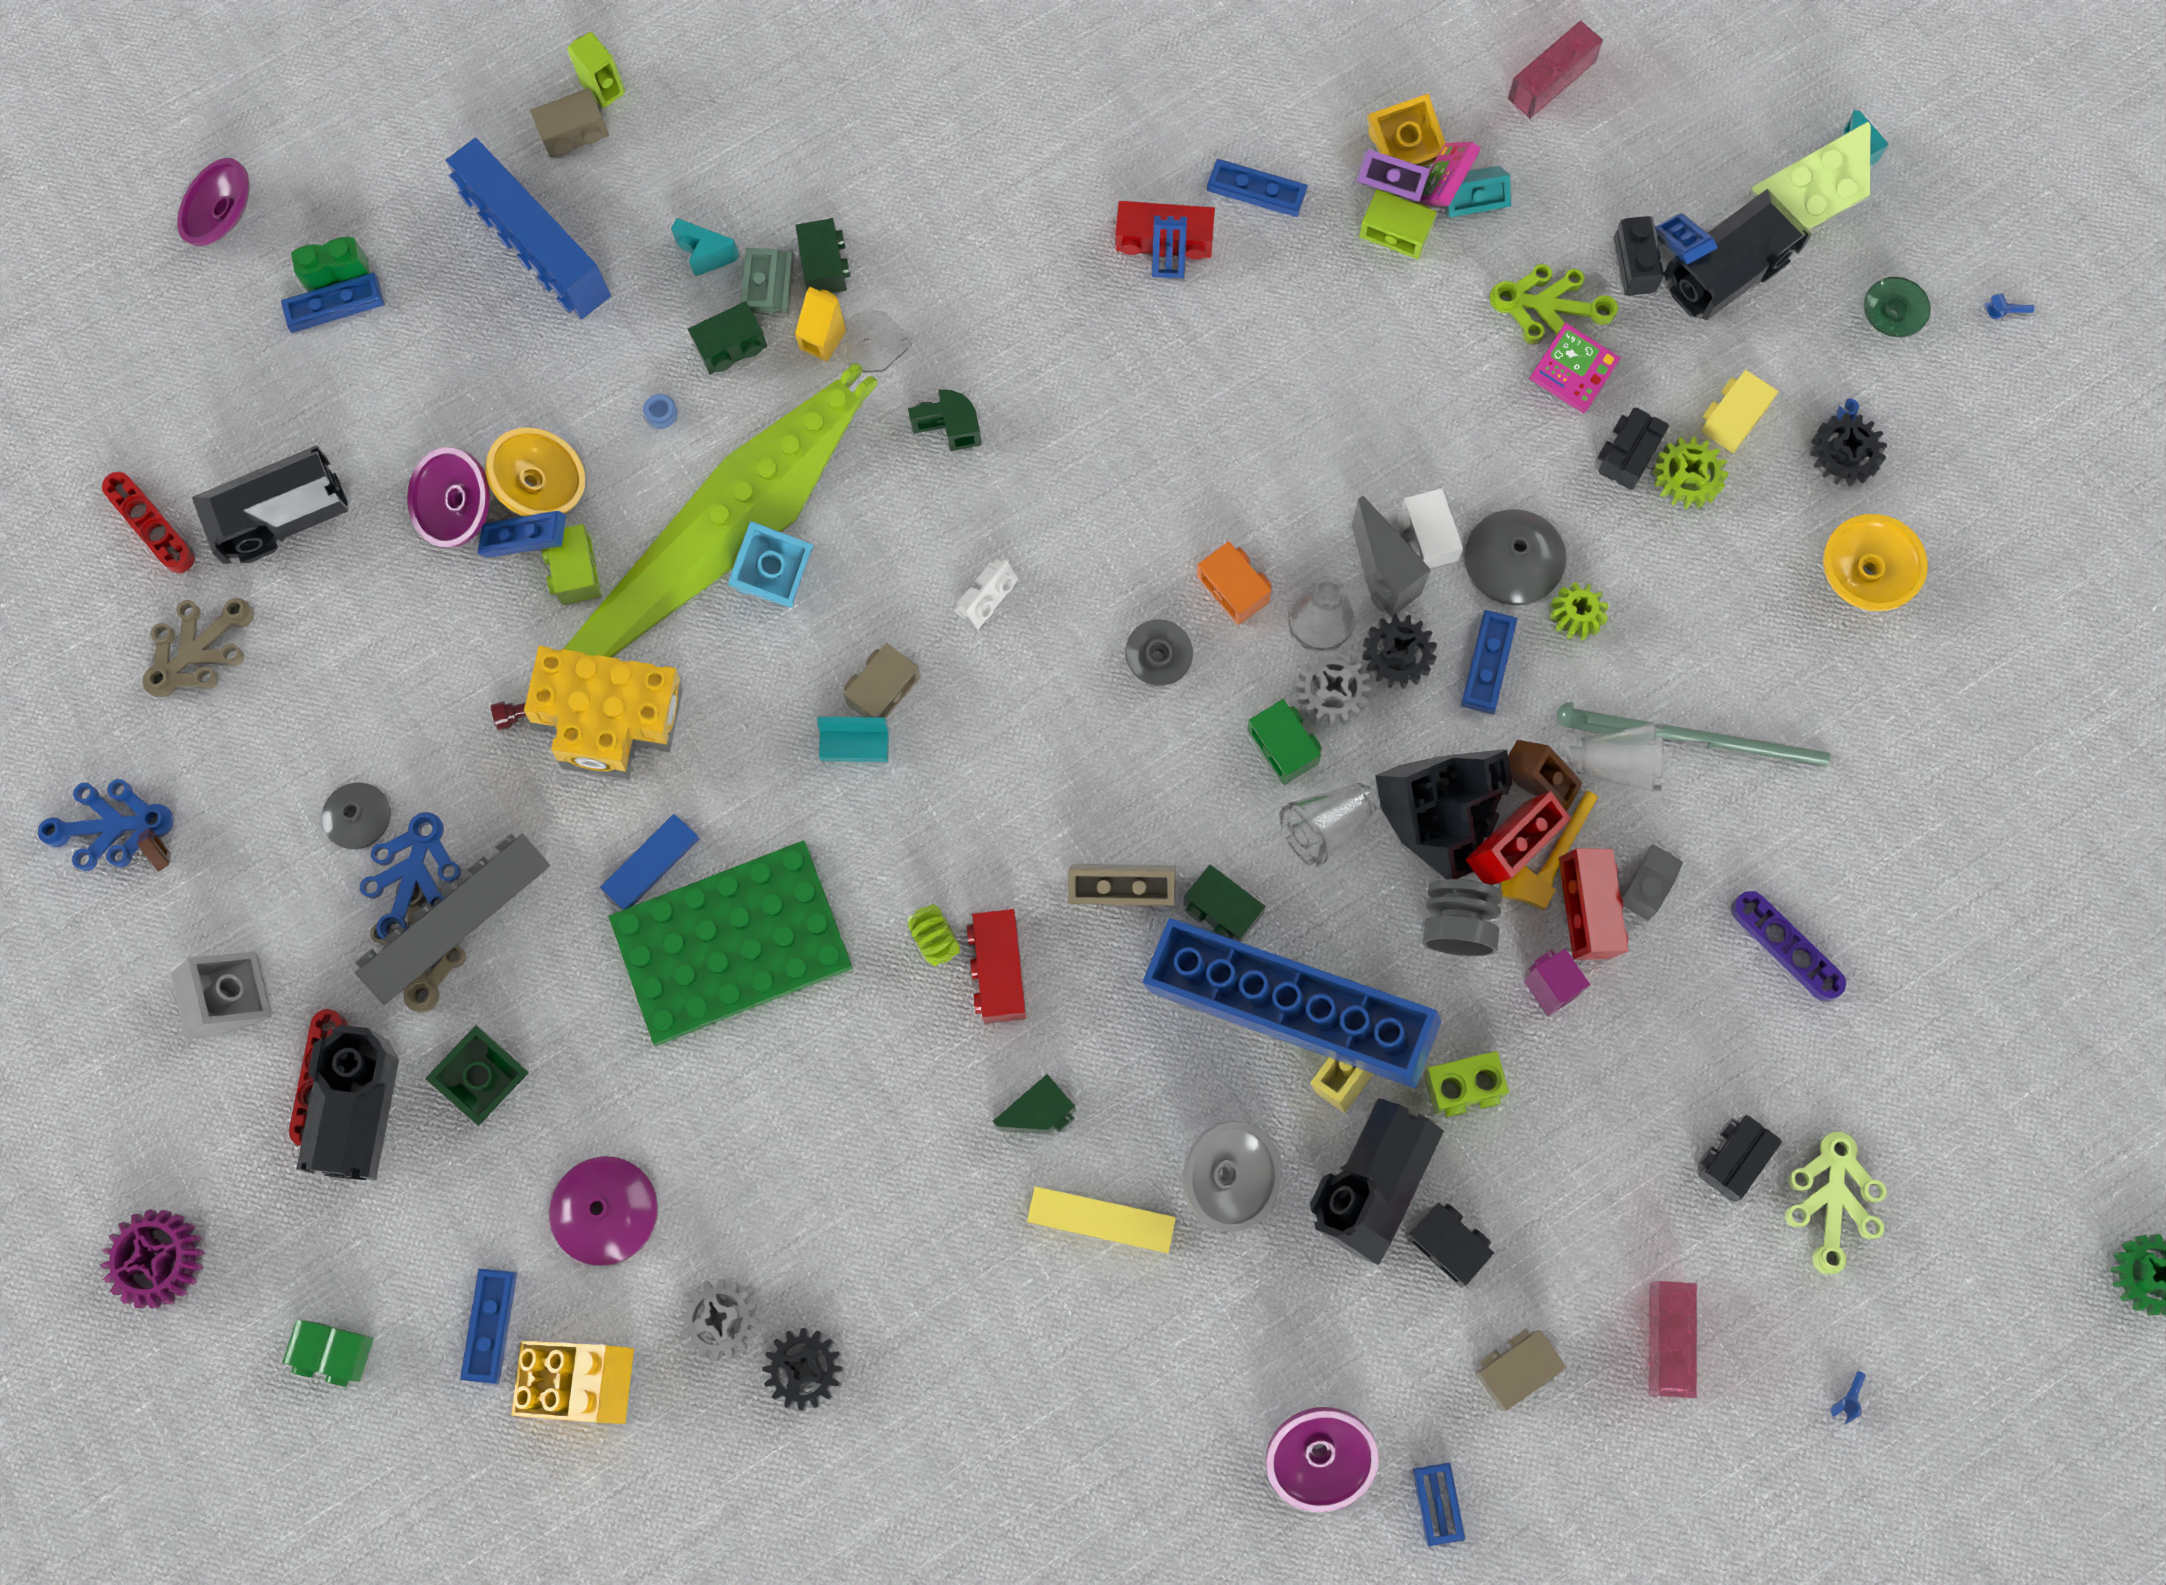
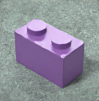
M1367 149L1364 152L1355 182L1419 202L1430 169Z

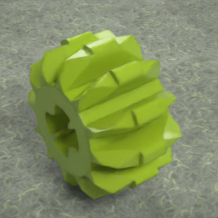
M1577 582L1572 583L1570 590L1562 587L1558 592L1559 597H1554L1550 605L1554 610L1550 613V620L1559 621L1555 627L1556 632L1563 629L1568 630L1566 634L1567 639H1571L1575 633L1578 634L1581 641L1586 640L1588 633L1595 636L1601 630L1600 625H1605L1608 620L1607 615L1604 614L1609 608L1608 603L1600 601L1603 596L1602 591L1594 594L1590 592L1592 589L1591 583L1586 584L1584 589H1581ZM1577 608L1582 610L1581 615L1576 613Z
M935 904L927 907L924 906L908 917L907 923L911 934L929 964L933 966L941 963L944 964L960 953V946L956 935L938 906Z

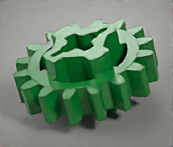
M2146 1234L2135 1236V1242L2131 1240L2122 1243L2126 1252H2117L2113 1255L2120 1262V1266L2110 1267V1271L2119 1274L2120 1278L2112 1283L2113 1287L2124 1288L2125 1292L2121 1295L2120 1299L2122 1301L2133 1299V1310L2142 1311L2146 1308L2148 1316H2156L2160 1312L2166 1315V1240L2163 1242L2161 1234L2150 1235L2149 1238ZM2146 1250L2156 1251L2164 1256L2157 1258L2154 1253H2148ZM2152 1292L2156 1297H2161L2162 1300L2150 1298L2145 1294Z

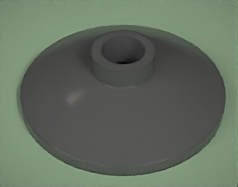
M1150 620L1139 625L1130 634L1126 643L1125 657L1129 669L1139 680L1154 686H1166L1177 682L1187 673L1193 659V647L1187 633L1177 624L1167 620ZM1159 651L1164 655V659L1156 661L1153 659L1152 653Z
M361 782L350 783L334 791L325 802L321 816L322 826L327 837L336 845L346 849H361L372 845L382 837L388 828L391 810L386 796L375 786ZM356 807L357 813L355 816L348 818V811Z

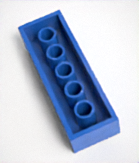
M476 137L445 160L452 172L448 177L459 189L457 193L469 208L473 205L479 211L477 215L489 229L494 226L498 231L497 236L504 246L509 250L513 247L518 252L516 256L528 271L532 268L536 271L538 281L548 292L552 289L558 295L556 299L566 312L574 311L582 320L611 297L597 264Z

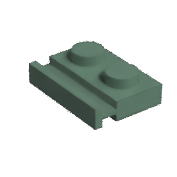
M746 248L740 303L747 301L752 313L782 311L784 314H789L794 264L793 250L779 252L778 249Z

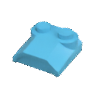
M750 521L727 586L734 588L742 594H751L792 608L799 583L814 545Z

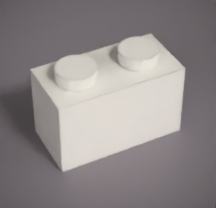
M1443 488L1404 498L1401 510L1397 513L1398 522L1402 531L1407 530L1410 539L1407 544L1429 568L1459 561L1463 547Z

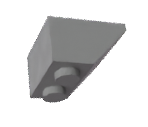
M255 952L187 958L171 973L186 1039L222 1035L271 1017Z

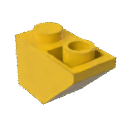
M809 287L806 292L795 336L799 349L828 362L846 333L839 300L834 294L827 290H821L820 292Z

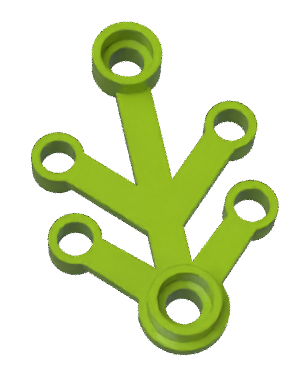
M1546 264L1536 265L1530 274L1516 283L1503 281L1496 284L1489 296L1490 304L1496 311L1512 315L1524 330L1523 338L1529 344H1538L1542 340L1544 327L1541 323L1534 322L1524 308L1535 309L1556 335L1565 324L1556 312L1591 317L1596 324L1607 325L1614 320L1618 311L1616 300L1607 295L1597 297L1593 303L1558 298L1568 290L1577 291L1582 287L1585 278L1581 270L1575 268L1568 270L1565 277L1538 295L1526 294L1535 285L1543 287L1550 282L1552 270ZM1542 272L1547 277L1539 278L1536 273ZM1575 277L1579 282L1572 283L1568 278ZM1506 296L1511 301H1504L1500 297ZM1597 311H1605L1608 316L1600 315ZM1536 330L1539 335L1532 336L1528 331Z

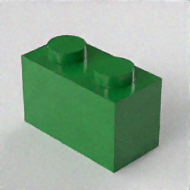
M1282 699L1249 719L1247 731L1283 784L1286 785L1319 764L1322 747L1315 735L1312 733L1308 735L1302 727L1303 719L1298 710L1293 705L1289 707L1285 700Z

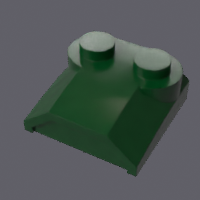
M476 1024L425 1079L476 1125L480 1126L529 1072Z

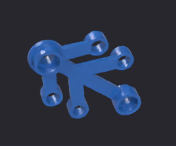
M116 779L108 785V795L118 802H125L137 814L135 816L123 817L99 796V792L94 786L89 783H80L74 788V799L83 805L90 806L103 819L66 823L55 817L48 818L39 825L38 836L42 842L51 847H61L73 836L101 834L88 849H79L72 856V863L76 868L82 871H91L96 867L98 859L124 831L136 830L123 846L114 845L107 851V861L115 867L123 868L129 865L132 856L139 849L137 841L140 833L148 828L153 829L158 837L170 832L173 827L172 812L162 804L147 805L133 792L130 784L122 779ZM120 786H124L123 793L116 796V790ZM90 789L89 796L82 799L83 792ZM155 815H158L157 822L153 825H150L151 819ZM55 825L54 833L48 835L49 829ZM123 851V858L116 862V854ZM89 855L88 862L81 865L82 857Z
M423 812L417 814L411 819L407 832L387 843L376 844L371 850L372 860L381 866H386L393 862L396 853L412 846L409 858L375 877L368 876L364 878L360 883L361 893L370 899H376L382 895L385 887L402 879L391 913L382 916L377 923V933L383 940L389 934V929L393 924L401 925L404 930L408 927L405 917L417 882L427 902L432 906L436 900L443 898L424 864L428 849L439 866L438 876L442 880L451 883L455 879L458 880L461 876V868L451 861L440 841L444 833L443 822L433 813ZM425 825H431L432 832L427 836H423L421 833L422 828ZM382 849H387L388 856L384 860H379L377 857L378 852ZM449 866H454V875L445 877V869ZM371 882H376V891L373 893H368V884Z

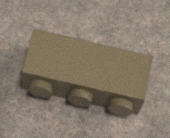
M1071 864L1068 869V904L1175 905L1176 865Z

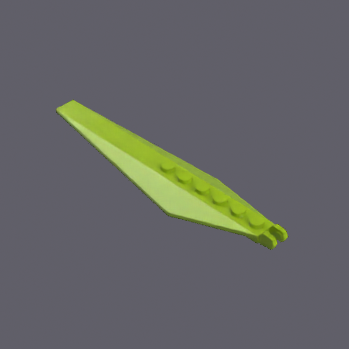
M854 363L843 372L840 380L836 379L727 455L563 649L582 652L590 656H615L731 570L750 521L778 532H782L793 524L800 515L854 414L863 405L862 402L873 392L878 380L869 375L857 386L853 393L848 388L863 373V367L859 363Z

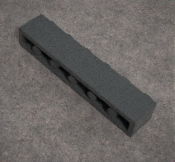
M511 833L495 846L499 852L491 859L487 860L483 856L467 869L471 873L468 878L462 883L457 879L452 881L440 892L443 898L434 906L427 902L412 915L416 921L405 930L401 925L384 938L387 942L386 946L377 953L370 949L355 962L359 968L354 973L383 1005L388 1003L551 866L524 834H519L515 838Z

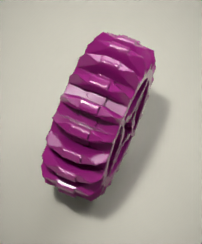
M149 1209L145 1211L144 1217L137 1213L131 1215V1224L127 1222L118 1223L121 1231L120 1235L114 1233L108 1235L114 1244L112 1248L106 1247L102 1249L103 1253L110 1255L109 1261L103 1262L100 1266L103 1269H110V1273L103 1280L105 1283H114L110 1292L113 1295H121L120 1301L122 1303H134V1307L144 1309L147 1305L151 1309H158L161 1307L162 1302L167 1305L175 1303V1294L177 1296L187 1295L185 1283L192 1285L197 1283L196 1278L192 1276L193 1270L200 1271L203 1269L201 1264L196 1263V1257H201L205 1252L203 1249L195 1248L202 1238L200 1235H191L195 1226L192 1223H184V1216L179 1214L172 1216L171 1211L161 1210L157 1213L156 1210ZM164 1230L170 1235L173 1243L160 1244L159 1239L154 1238L152 1231ZM134 1247H135L134 1254H133V1256L131 1257L132 1251H133V1249H134ZM176 1259L174 1268L171 1272V1265ZM145 1274L147 1280H152L154 1287L144 1289L134 1280L133 1275Z

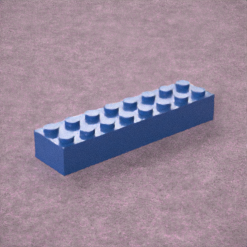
M1169 918L1142 981L1151 994L1415 1089L1442 1022L1435 1009Z

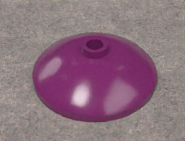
M222 158L209 164L193 180L182 199L177 217L178 232L184 241L198 247L209 245L223 238L239 223L245 212L250 191L249 177L244 165L233 158Z
M442 447L429 452L415 467L408 486V511L415 529L427 542L446 548L464 545L477 535L487 517L490 502L489 484L482 466L474 456L459 448Z
M609 1156L591 1158L570 1169L557 1184L549 1208L551 1230L559 1246L572 1258L594 1266L614 1265L635 1255L652 1235L658 1215L656 1192L646 1174L640 1168L624 1159ZM602 1202L604 1206L602 1213L594 1215L592 1211L594 1204Z
M1316 1407L1291 1416L1277 1428L1269 1441L1265 1461L1269 1481L1273 1489L1284 1501L1305 1511L1330 1512L1352 1504L1369 1489L1377 1474L1379 1454L1372 1432L1358 1417L1338 1408ZM1317 1444H1324L1322 1448H1313Z

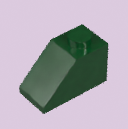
M1046 1074L995 1118L993 1123L999 1131L1050 1134L1056 1129L1060 1133L1075 1120L1072 1114L1076 1112V1106L1051 1077Z

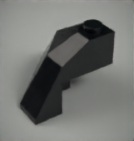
M1500 749L1438 756L1399 765L1375 775L1381 809L1402 844L1445 879H1459L1474 872L1466 859L1483 843L1485 838L1492 834L1500 815L1496 812L1502 795L1508 796L1513 783L1507 750Z

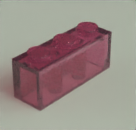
M1580 20L1513 78L1508 100L1531 119L1596 63L1603 39Z
M1670 1281L1649 1283V1396L1697 1399V1283Z

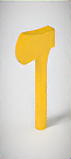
M1590 791L1585 792L1571 820L1566 825L1538 874L1535 875L1525 865L1512 879L1501 882V891L1504 898L1524 902L1545 911L1556 891L1552 886L1556 872L1560 867L1558 857L1569 851L1598 799L1596 794Z

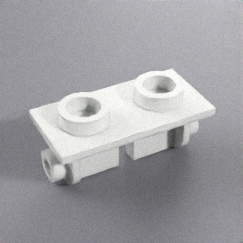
M996 559L993 563L989 562L975 581L982 588L977 590L970 587L956 603L958 607L955 609V612L964 619L968 617L976 629H979L986 619L992 615L994 609L1019 580L1007 560L1004 559L1001 562Z

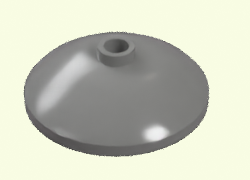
M1240 1121L1221 1122L1205 1130L1191 1146L1183 1169V1189L1193 1213L1206 1225L1228 1232L1250 1228L1262 1220L1272 1208L1281 1184V1164L1273 1142L1256 1126ZM1220 1168H1222L1223 1174L1221 1178L1218 1179V1171Z

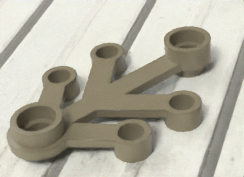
M241 598L227 601L223 608V615L195 639L197 620L200 618L201 610L190 600H184L179 603L176 609L177 615L182 619L179 654L170 661V644L175 639V631L165 623L156 624L151 630V637L156 641L154 666L150 667L143 676L142 683L144 689L154 697H165L171 695L177 687H201L206 690L214 688L219 678L217 673L209 667H201L195 673L180 672L189 664L226 663L229 666L241 664L244 659V653L235 644H226L221 649H206L231 626L242 628L249 625L254 618L253 608ZM240 606L239 612L232 615V611ZM193 607L192 613L188 616H185V611L188 608ZM167 630V635L159 639V634ZM231 651H236V656L233 659H227ZM211 674L210 679L202 683L203 676ZM163 675V680L155 684L156 679Z
M418 882L416 883L415 890H419V896L415 900H411L407 911L408 926L416 921L412 915L426 901V897ZM400 883L398 884V886H397V888H396V895H397V892H398ZM375 924L370 931L371 939L379 945H387L385 940L378 939L377 924ZM390 927L389 933L393 931L392 927ZM458 945L454 946L443 956V959L429 975L426 970L404 988V1002L406 1006L418 1013L432 1010L440 998L438 986L453 967H460L465 963L466 952ZM453 951H459V958L454 962H450V954ZM423 990H427V998L424 1001H418V994Z

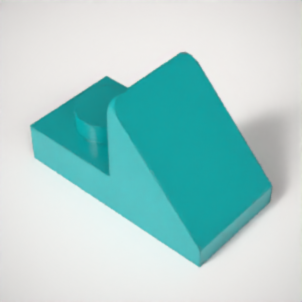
M679 218L675 219L671 227L677 245L682 250L692 253L689 263L695 276L736 262L740 256L734 239Z

